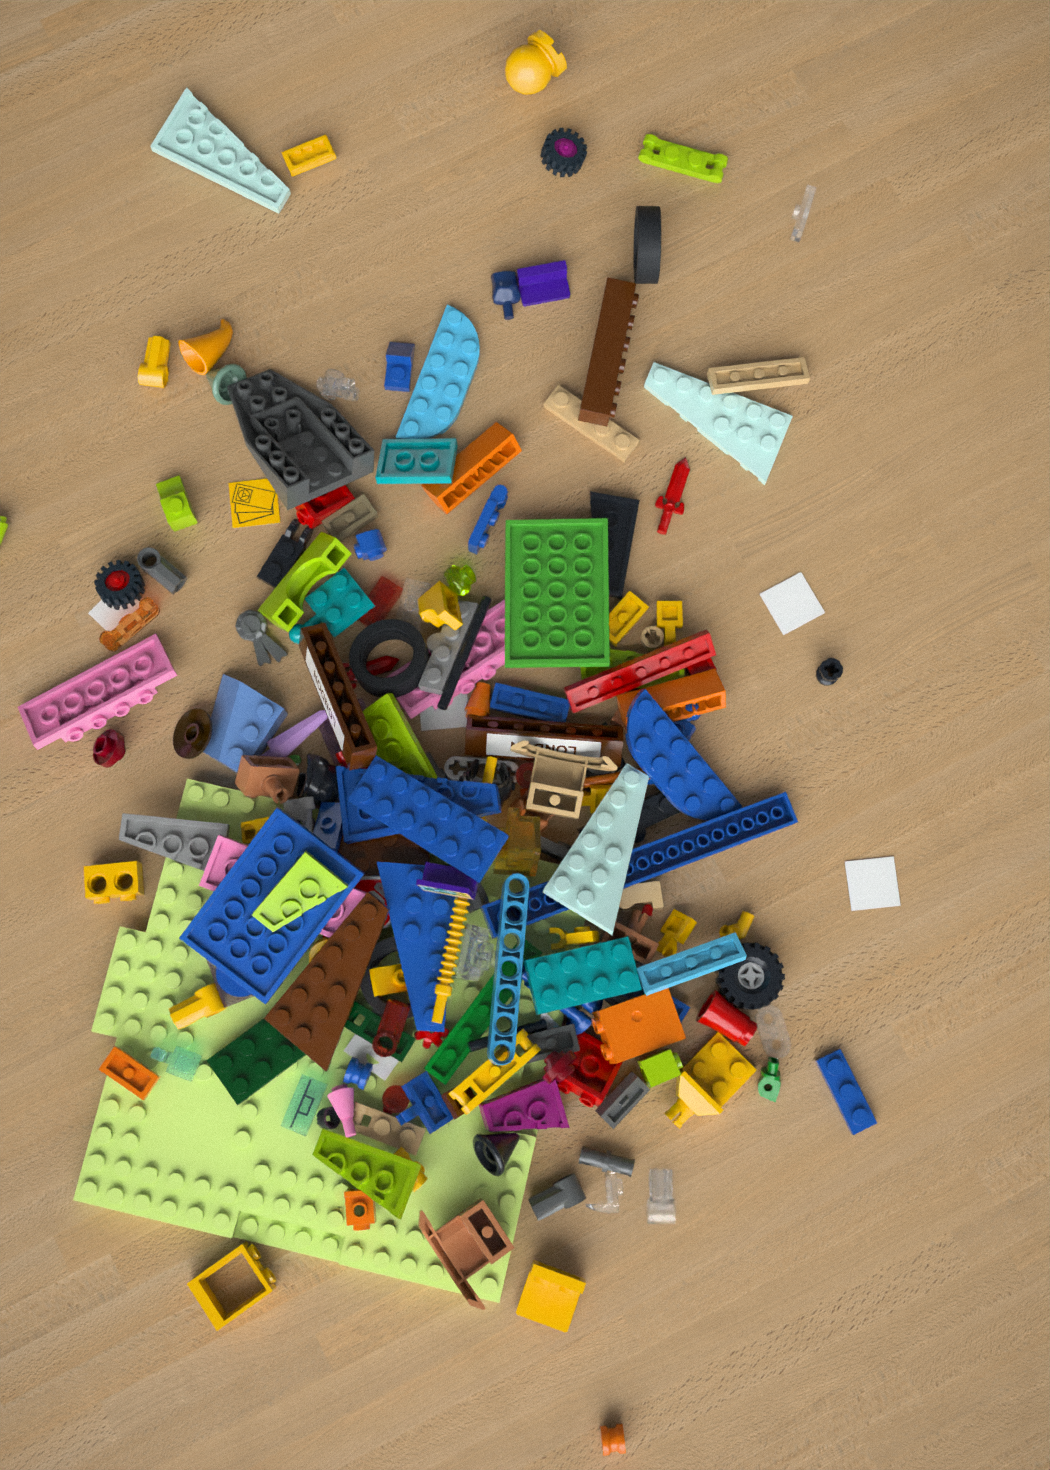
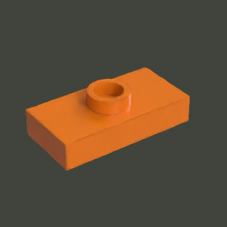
M117 1046L113 1047L98 1069L142 1100L147 1098L161 1077Z

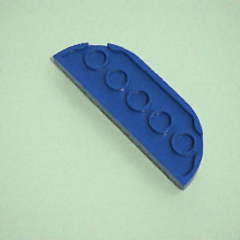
M641 689L628 709L626 716L628 717L627 733L625 734L629 751L637 764L677 810L689 817L712 820L741 809L743 806L648 691Z

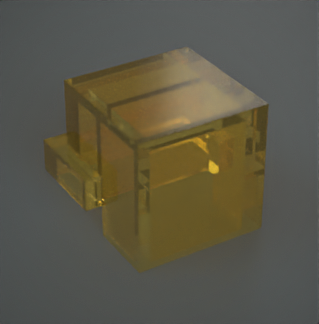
M509 807L506 827H496L509 837L493 861V874L512 875L519 873L524 876H536L541 853L540 817L519 816V808Z

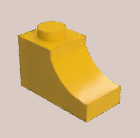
M440 580L418 598L419 615L426 623L430 622L437 628L447 624L455 631L463 625L457 594Z

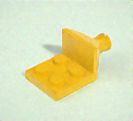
M716 1032L680 1070L681 1075L676 1077V1096L678 1099L664 1114L672 1120L680 1112L672 1121L679 1129L693 1114L697 1116L721 1114L724 1111L721 1107L757 1070L719 1032Z

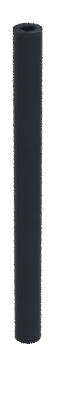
M483 596L440 697L437 707L441 710H447L489 609L492 599L487 596Z

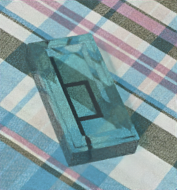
M302 1074L280 1126L307 1136L328 1084Z

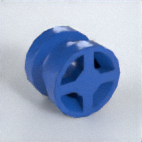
M352 1057L343 1083L357 1084L359 1089L364 1090L373 1064L369 1062L364 1064L359 1062L358 1058Z

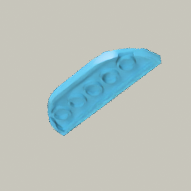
M447 305L398 429L396 439H430L439 434L442 435L454 424L461 411L479 363L480 346L477 332L471 321L462 312L450 305Z

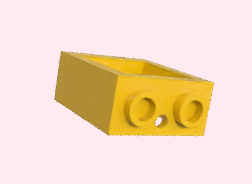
M247 1241L187 1283L216 1331L276 1288L274 1284L276 1278L273 1272L268 1267H263L259 1261L261 1255L254 1244L249 1245ZM242 1253L264 1288L227 1314L205 1279Z

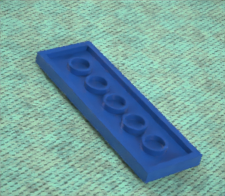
M375 756L347 799L349 803L478 883L481 882L509 837L506 833L378 756Z

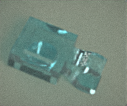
M176 1046L173 1053L160 1047H154L150 1056L152 1059L167 1063V1073L190 1082L193 1081L203 1055L180 1046Z

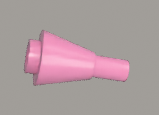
M346 1084L335 1086L327 1097L342 1121L345 1136H355L356 1130L353 1122L354 1088H348Z

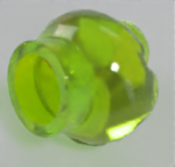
M452 565L444 572V577H446L449 584L447 587L456 593L457 596L467 595L470 592L471 585L476 582V575L469 565L462 567Z

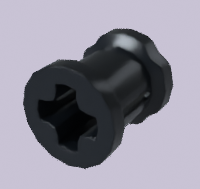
M828 658L816 670L817 681L824 686L833 685L841 677L843 666L839 660ZM827 668H831V673L833 674L831 677L828 676Z

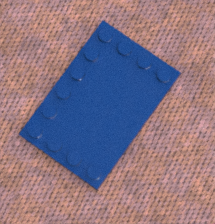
M278 807L179 939L266 1005L365 873ZM305 850L348 884L346 889L337 892L327 898L326 901L312 907L274 932L252 916V912Z

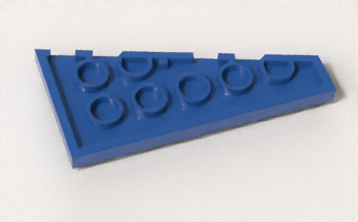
M336 766L344 842L351 844L399 834L347 801L367 769L358 768L349 771L346 767ZM408 774L478 817L502 813L499 790L496 784L472 781L461 782L437 777L436 779Z
M377 862L386 903L390 908L389 916L416 1029L420 1031L444 1032L446 1007L442 1024L431 1022L437 996L434 992L435 986L440 982L437 977L441 976L439 969L443 968L441 961L445 960L442 954L446 953L444 946L448 945L445 939L450 936L447 931L451 930L449 923L453 921L450 916L454 915L452 908L455 906V896L422 891L416 885L417 879L422 880L425 865Z

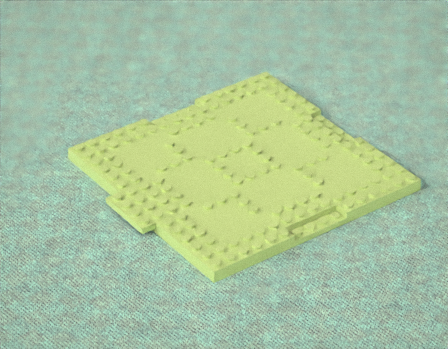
M187 779L176 819L229 824L228 838L243 843L242 822L270 817L276 808L279 807L284 811L283 803L280 804L278 801L277 804L269 797L258 796L257 798H250L243 795L239 790ZM317 808L312 810V818L315 821L319 813ZM500 851L480 883L491 903L501 899L503 882L510 875L516 873L524 875L529 881V888L549 881L560 864ZM430 853L429 863L449 865ZM166 857L146 932L119 927L91 1032L116 1037L115 1046L161 1077L147 1098L142 1100L109 1076H106L73 1200L219 1236L235 1237L338 1262L340 1265L462 1294L418 1226L419 1211L423 1210L433 1229L436 1230L481 1198L513 1244L538 1129L489 1132L485 1129L479 1105L467 1115L464 1114L455 1120H451L431 1134L426 1129L416 1156L408 1154L412 1161H417L423 1165L425 1169L424 1174L428 1179L419 1189L411 1192L402 1219H398L387 1209L375 1202L376 1222L370 1224V1229L354 1231L353 1225L347 1226L344 1191L357 1188L312 1154L322 1131V1128L317 1124L316 1115L322 1108L333 1107L327 1097L332 1092L331 1089L335 1086L346 1084L343 1083V1079L352 1057L344 1052V1049L355 1033L344 1027L327 1072L306 1055L240 1105L235 1103L206 1061L265 1018L307 967L311 948L315 942L323 938V935H318L266 1005L252 994L244 997L232 996L226 993L218 984L216 978L217 967L179 939L214 891L199 886L204 871ZM512 880L509 882V889L515 894L522 891V885L520 882ZM481 909L471 913L468 911L464 915L467 918V921H463L465 929L461 930L464 936L460 937L462 944L458 945L460 952L456 953L459 959L455 960L457 967L453 968L456 974L451 977L454 980L453 983H450L452 993L451 996L447 997L445 1028H448L449 1032L452 1031L494 974L497 937L492 939ZM567 910L526 926L525 939L543 952L540 957L577 949L579 945H568L561 949L552 950L551 944L558 943L561 937L558 933L551 934L549 928H562L567 933H574V928L584 927L585 918L572 910ZM392 924L382 929L377 943L394 937ZM508 934L504 937V944L512 949L517 943V939L514 935ZM398 951L385 956L377 967L401 964ZM524 980L521 982L517 1026L540 1020L541 1014L536 1015L531 991L525 986ZM216 982L228 1007L211 1017H203L185 1028L178 1029L173 1023L169 1008L194 996V993L199 989ZM360 987L355 1001L372 1011L373 1008L366 1001ZM408 991L381 995L385 1000L393 1004L410 1003ZM511 996V997L509 998V1000L506 1002V1005H508V1004H510V1003L512 1002V999H513L512 996ZM556 1010L547 1013L560 1027L562 1026L564 1014L561 1011ZM359 1014L354 1023L361 1026L365 1017ZM385 1016L413 1037L414 1033L419 1031L416 1029L414 1017L399 1019ZM500 1017L497 1020L496 1026L501 1032L510 1028V1022L506 1017ZM489 1027L481 1038L489 1035ZM423 1039L416 1040L404 1061L397 1063L385 1081L371 1071L364 1090L359 1089L357 1084H346L348 1088H354V1102H360L380 1111H383L382 1107L387 1103L394 1107L393 1113L390 1114L393 1116H397L413 1105L401 1086L426 1071L424 1067L438 1048L432 1043L429 1049H425L422 1046ZM501 1045L496 1046L494 1053L501 1048ZM520 1045L515 1047V1053L521 1056L524 1053L523 1048ZM487 1048L470 1052L446 1085L428 1072L440 1094L442 1095L456 1087L488 1059ZM367 1053L366 1058L369 1063H380ZM545 1059L523 1065L482 1102L542 1079L546 1073L543 1069L546 1066ZM312 1079L306 1095L315 1098L308 1116L298 1113L293 1127H291L308 1083ZM470 1086V1088H471V1090L473 1091L474 1095H477V1093L474 1091V1089ZM305 1097L299 1111L307 1113L312 1099ZM364 1114L361 1124L368 1127L372 1117ZM419 1115L408 1121L426 1128ZM326 1116V1121H330V1116ZM341 1120L335 1129H328V1131L345 1136ZM360 1133L347 1137L392 1154L398 1150V1148ZM518 1133L520 1136L519 1142L505 1166L504 1173L501 1176L490 1174L481 1165L473 1148L474 1136L476 1134ZM357 1205L355 1213L363 1215L365 1213L364 1207ZM511 1251L492 1265L488 1263L466 1279L479 1298L500 1303Z

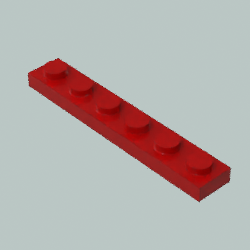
M705 629L563 687L571 711L576 713L715 656L716 652L711 635Z

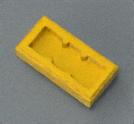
M326 134L281 152L292 177L336 159L335 152Z
M401 964L369 970L374 997L407 991Z

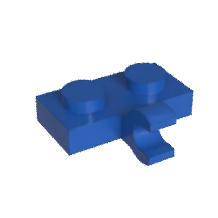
M427 1071L401 1086L413 1105L395 1116L401 1126L419 1115L429 1134L454 1119Z

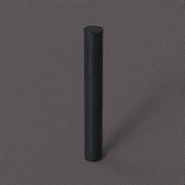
M543 1018L517 1026V1033L523 1028L528 1034L547 1029L546 1020ZM488 1036L467 1042L469 1051L474 1052L487 1048Z

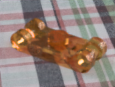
M149 597L141 599L139 608L135 612L122 617L119 625L112 631H104L100 634V643L109 651L118 650L159 615V607Z

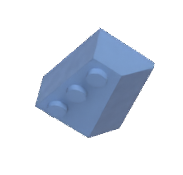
M223 674L211 715L213 727L211 739L203 753L237 773L241 756H261L268 746L267 741L273 738L288 713L283 707L241 681Z

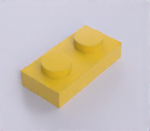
M631 591L609 613V642L615 647L649 609V606Z

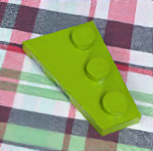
M305 850L252 912V916L274 932L312 907L326 901L327 898L337 892L346 889L348 884Z

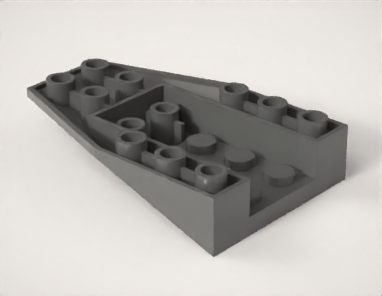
M271 369L227 386L245 444L287 510L373 473L374 449L337 409L327 401Z

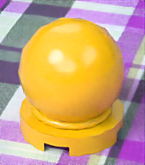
M542 30L529 35L527 38L528 44H522L513 49L506 59V80L514 91L523 95H533L542 91L550 82L551 75L559 77L567 69L563 53L561 52L559 55L556 53L555 49L551 46L554 40Z

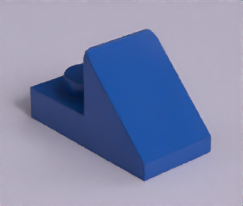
M389 343L386 352L385 390L410 392L415 344Z

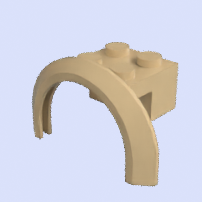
M525 740L512 745L510 748L512 752L535 758L526 800V810L578 819L587 768L603 771L617 770V766L606 756L587 757L537 747Z

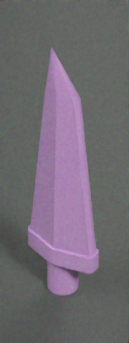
M325 710L316 712L275 738H271L267 741L270 749L261 756L287 757L328 718Z

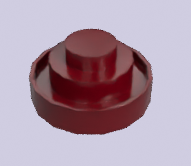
M109 729L96 739L93 746V760L96 764L109 768L124 757L126 749L122 733Z
M554 1050L544 1060L546 1066L543 1069L546 1073L542 1078L548 1084H551L555 1079L562 1083L576 1069L572 1063L578 1056L572 1050L567 1053L563 1050L559 1053Z

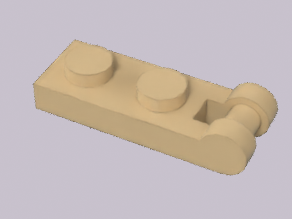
M354 1102L353 1122L356 1133L398 1149L402 1146L408 1153L416 1156L426 1128L411 1122L401 1126L395 1116L360 1102ZM364 1114L372 1117L368 1127L361 1124Z

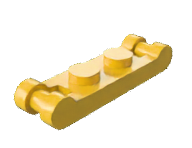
M524 1028L516 1035V1046L519 1044L525 1051L520 1057L515 1053L510 1063L499 1066L487 1059L448 1093L453 1100L457 1099L462 1105L461 1110L465 1115L470 1113L541 1050L536 1043L533 1044L527 1037L529 1034ZM502 1046L494 1053L495 1058L499 1061L505 1060L508 1055L505 1046ZM470 1086L477 1093L472 1099L464 1092Z

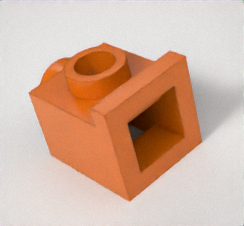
M347 1189L344 1191L347 1226L353 1225L354 1231L370 1229V1224L376 1222L375 1201L359 1189ZM357 1205L364 1207L365 1213L363 1215L355 1213Z

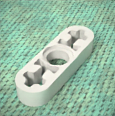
M453 756L445 763V773L450 780L459 781V777L465 771H459L458 775H454L453 770H449V767H453L455 762H458L461 768H468L467 763H472L475 759L479 760V765H486L487 759ZM497 760V771H499L501 763L504 762L507 767L511 768V772L515 773V776L511 777L513 782L517 783L520 776L518 766L511 761ZM497 774V780H493L492 784H502L499 774ZM475 776L473 781L482 782L483 778Z

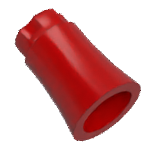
M714 990L705 1000L695 1020L723 1034L733 1042L737 1041L742 1046H746L757 1030V1023L750 1020L748 1015L728 1002L717 990Z

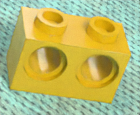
M138 861L83 866L85 898L94 900V904L110 903V898L120 897V901L137 900V895H144L143 866ZM127 875H131L133 883L129 888L124 889L122 880ZM105 878L106 887L98 892L96 883L99 879Z

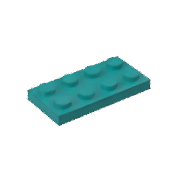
M629 937L524 961L536 1015L642 990Z

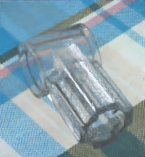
M649 1169L647 1224H675L676 1205L675 1199H673V1169Z

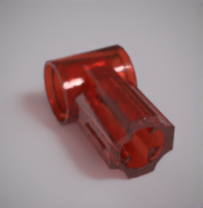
M392 999L387 1001L377 1034L372 1043L374 1052L380 1057L391 1056L400 1044V1038L411 1006L404 1002ZM388 1036L391 1038L393 1047L389 1049L382 1047L380 1037Z

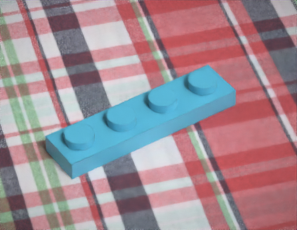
M735 932L638 967L637 972L646 996L746 960L747 955Z

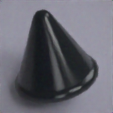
M515 1132L476 1134L473 1138V1148L481 1165L490 1174L501 1176L519 1142L520 1136Z

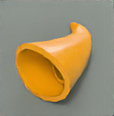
M221 319L219 329L178 341L184 360L194 372L200 375L208 373L228 348L233 330L231 323L225 319Z

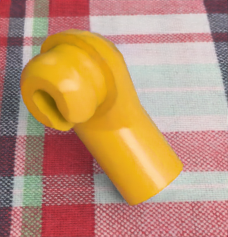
M742 911L738 922L728 926L723 925L719 930V935L724 937L736 932L739 940L745 938L755 916Z

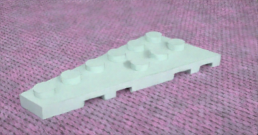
M653 362L644 388L666 406L669 405L680 414L683 420L689 421L697 428L699 433L725 454L731 455L740 463L741 467L746 471L752 472L765 485L793 416L735 393L712 395L709 383Z

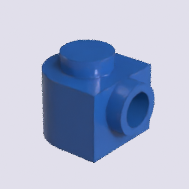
M379 529L356 535L357 544H354L353 547L358 559L375 561L384 556L383 553L387 548Z

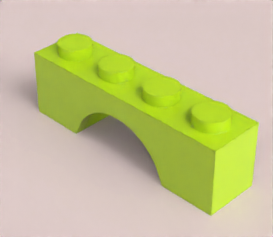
M320 532L260 606L258 611L272 624L289 632L304 614L303 601L310 588L324 576L336 573L352 553L336 537Z

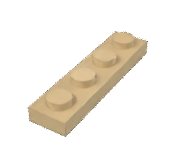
M804 357L708 368L707 371L712 395L808 384L810 380Z
M558 385L545 401L544 408L625 463L638 446L640 440L610 419L607 427L578 421L582 400Z

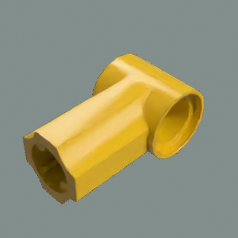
M161 336L148 338L144 362L140 363L138 370V382L140 385L166 388L169 376L167 363L171 347L170 340Z
M216 982L199 989L194 993V996L169 1008L170 1016L178 1029L185 1028L203 1017H211L228 1007Z

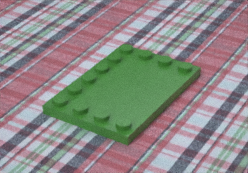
M608 518L506 520L505 668L610 667Z

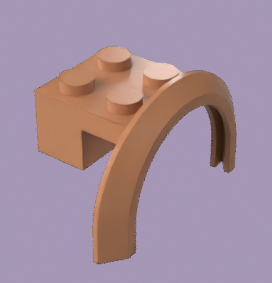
M481 1198L436 1230L433 1229L432 1224L421 1209L419 1211L418 1226L469 1305L485 1310L486 1308L466 1279L488 1263L492 1265L515 1247Z

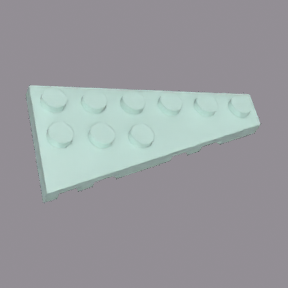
M186 87L151 144L152 151L279 214L291 195L290 189L270 169L268 170L259 161V158L253 152L251 153L219 119H216L208 111L207 107L202 102H199Z
M627 763L543 889L544 894L611 935L614 931L649 780L648 775Z

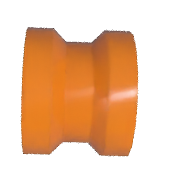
M616 1424L613 1428H608L606 1425L600 1426L603 1456L610 1455L611 1452L616 1451L619 1454H626L623 1424Z

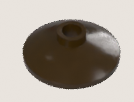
M199 708L191 709L178 721L173 734V746L175 752L180 757L185 759L195 758L207 747L211 739L213 727L211 717L206 711Z

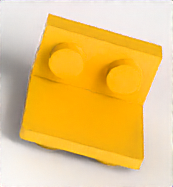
M533 1260L516 1309V1314L559 1331L568 1332L580 1293L583 1294L586 1285L585 1278Z

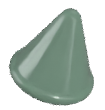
M227 364L206 373L213 396L222 405L232 404L227 386L247 378L244 369L237 364Z

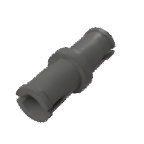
M582 1146L579 1164L601 1168L602 1172L605 1173L608 1170L631 1177L635 1159L611 1154L612 1151L606 1150L605 1153Z

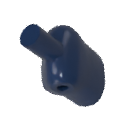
M502 271L493 273L491 275L493 303L503 305L504 319L511 320L514 318L512 304L520 301L516 272Z

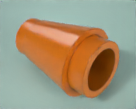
M484 682L476 683L464 709L466 718L468 715L489 716L491 689L489 684Z

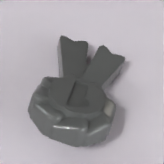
M248 610L238 616L235 625L236 631L242 639L253 642L257 662L260 667L265 663L271 664L267 651L279 663L282 657L288 655L266 634L268 623L260 612Z

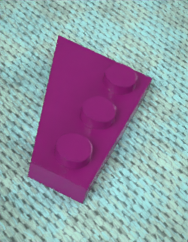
M542 1078L479 1104L485 1129L489 1132L557 1127L570 1128L556 1079L551 1084H548Z

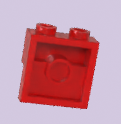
M344 485L296 506V515L302 525L307 524L310 529L321 525L322 520L355 500V497Z
M583 1032L577 1035L580 1051L574 1052L578 1057L572 1063L576 1069L562 1083H559L557 1079L556 1082L560 1092L565 1094L573 1092L580 1096L579 1101L583 1105L599 1107L604 1101L623 1061L617 1064H610L609 1060H605L601 1051L603 1042Z

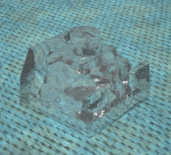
M463 924L465 929H462L461 932L464 936L460 937L462 944L458 945L460 952L456 953L459 959L455 960L457 967L453 968L456 974L452 975L451 978L479 981V978L483 977L484 971H489L490 966L495 967L496 951L493 950L494 944L490 943L491 939L488 937L490 930L471 924Z

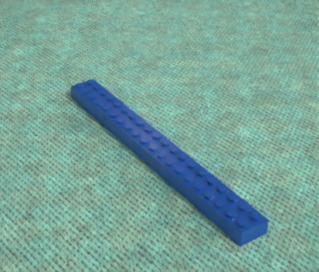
M783 792L632 849L623 889L797 823L798 820L787 793ZM549 881L529 888L526 926L570 910L543 893V889ZM501 899L480 907L492 939L498 936ZM509 907L506 912L508 919L518 921L520 917L519 911L514 907Z

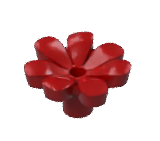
M445 1028L444 1032L434 1033L419 1030L414 1033V1038L416 1040L423 1039L422 1046L425 1049H429L432 1043L439 1048L443 1043L441 1037H447L450 1032L448 1028Z

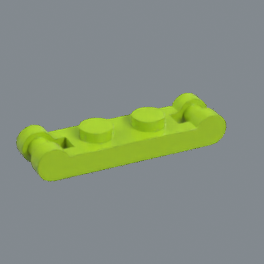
M653 134L645 135L643 140L644 148L640 150L638 156L639 161L709 182H722L724 176L722 171L728 163L727 156L723 154L714 155L661 140ZM653 150L660 151L659 155L654 154ZM706 166H713V169H706Z

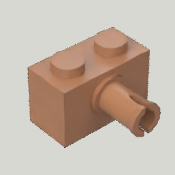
M242 755L235 784L243 795L247 797L269 796L275 803L278 804L279 801L282 804L289 797L293 796L300 769L290 757Z
M633 910L627 927L615 922L612 935L603 930L599 938L600 942H598L603 943L629 937L636 968L651 963L659 943L641 935L649 917L646 913H643L642 917L639 918L642 912L640 910Z

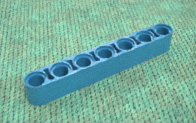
M519 873L510 875L503 882L501 891L487 1046L489 1061L498 1066L507 1065L513 1060L516 1046L529 897V881L524 875ZM516 880L521 883L522 892L520 894H514L510 891V881ZM509 907H514L519 911L520 917L518 921L508 919L506 912ZM511 934L516 937L517 946L515 949L505 946L504 937ZM504 962H511L514 965L515 973L513 976L508 977L503 974L501 967ZM502 989H507L512 993L513 999L508 1005L503 1004L499 999V993ZM500 1017H506L510 1022V1028L505 1033L500 1032L496 1026L497 1020ZM498 1045L505 1046L508 1051V1055L503 1061L497 1060L494 1056V1049Z

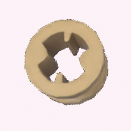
M656 626L646 627L640 637L641 645L648 651L659 649L664 640L662 630ZM650 633H655V638L659 639V642L654 641V644H649V639L645 638V635L650 636Z

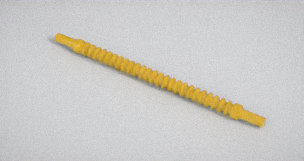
M487 757L481 783H493L497 758ZM485 816L479 817V818H481V819H483L484 821L487 822V820L485 819ZM458 897L454 900L456 907L452 908L454 915L450 916L453 919L449 923L451 930L447 931L450 936L445 939L448 945L444 946L446 953L442 954L445 960L441 961L443 968L439 969L441 976L437 977L440 982L436 984L434 991L437 994L431 1020L434 1023L442 1024L447 997L451 996L452 993L450 983H453L454 980L451 977L456 974L453 971V968L457 967L455 960L459 959L456 953L460 952L458 945L462 944L460 937L464 936L461 930L465 929L463 921H467V918L464 917L468 913L466 906H470L466 898Z

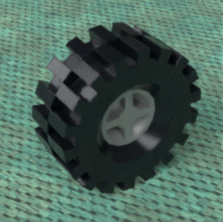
M756 942L742 943L741 945L747 955L746 960L715 971L717 973L715 983L719 986V993L736 1008L755 1010L766 1007L773 1000H776L779 997V991L783 990L782 980H785V974H782L783 963H779L777 959L779 956L776 953H772L770 951L771 948L768 946L760 945L761 943Z

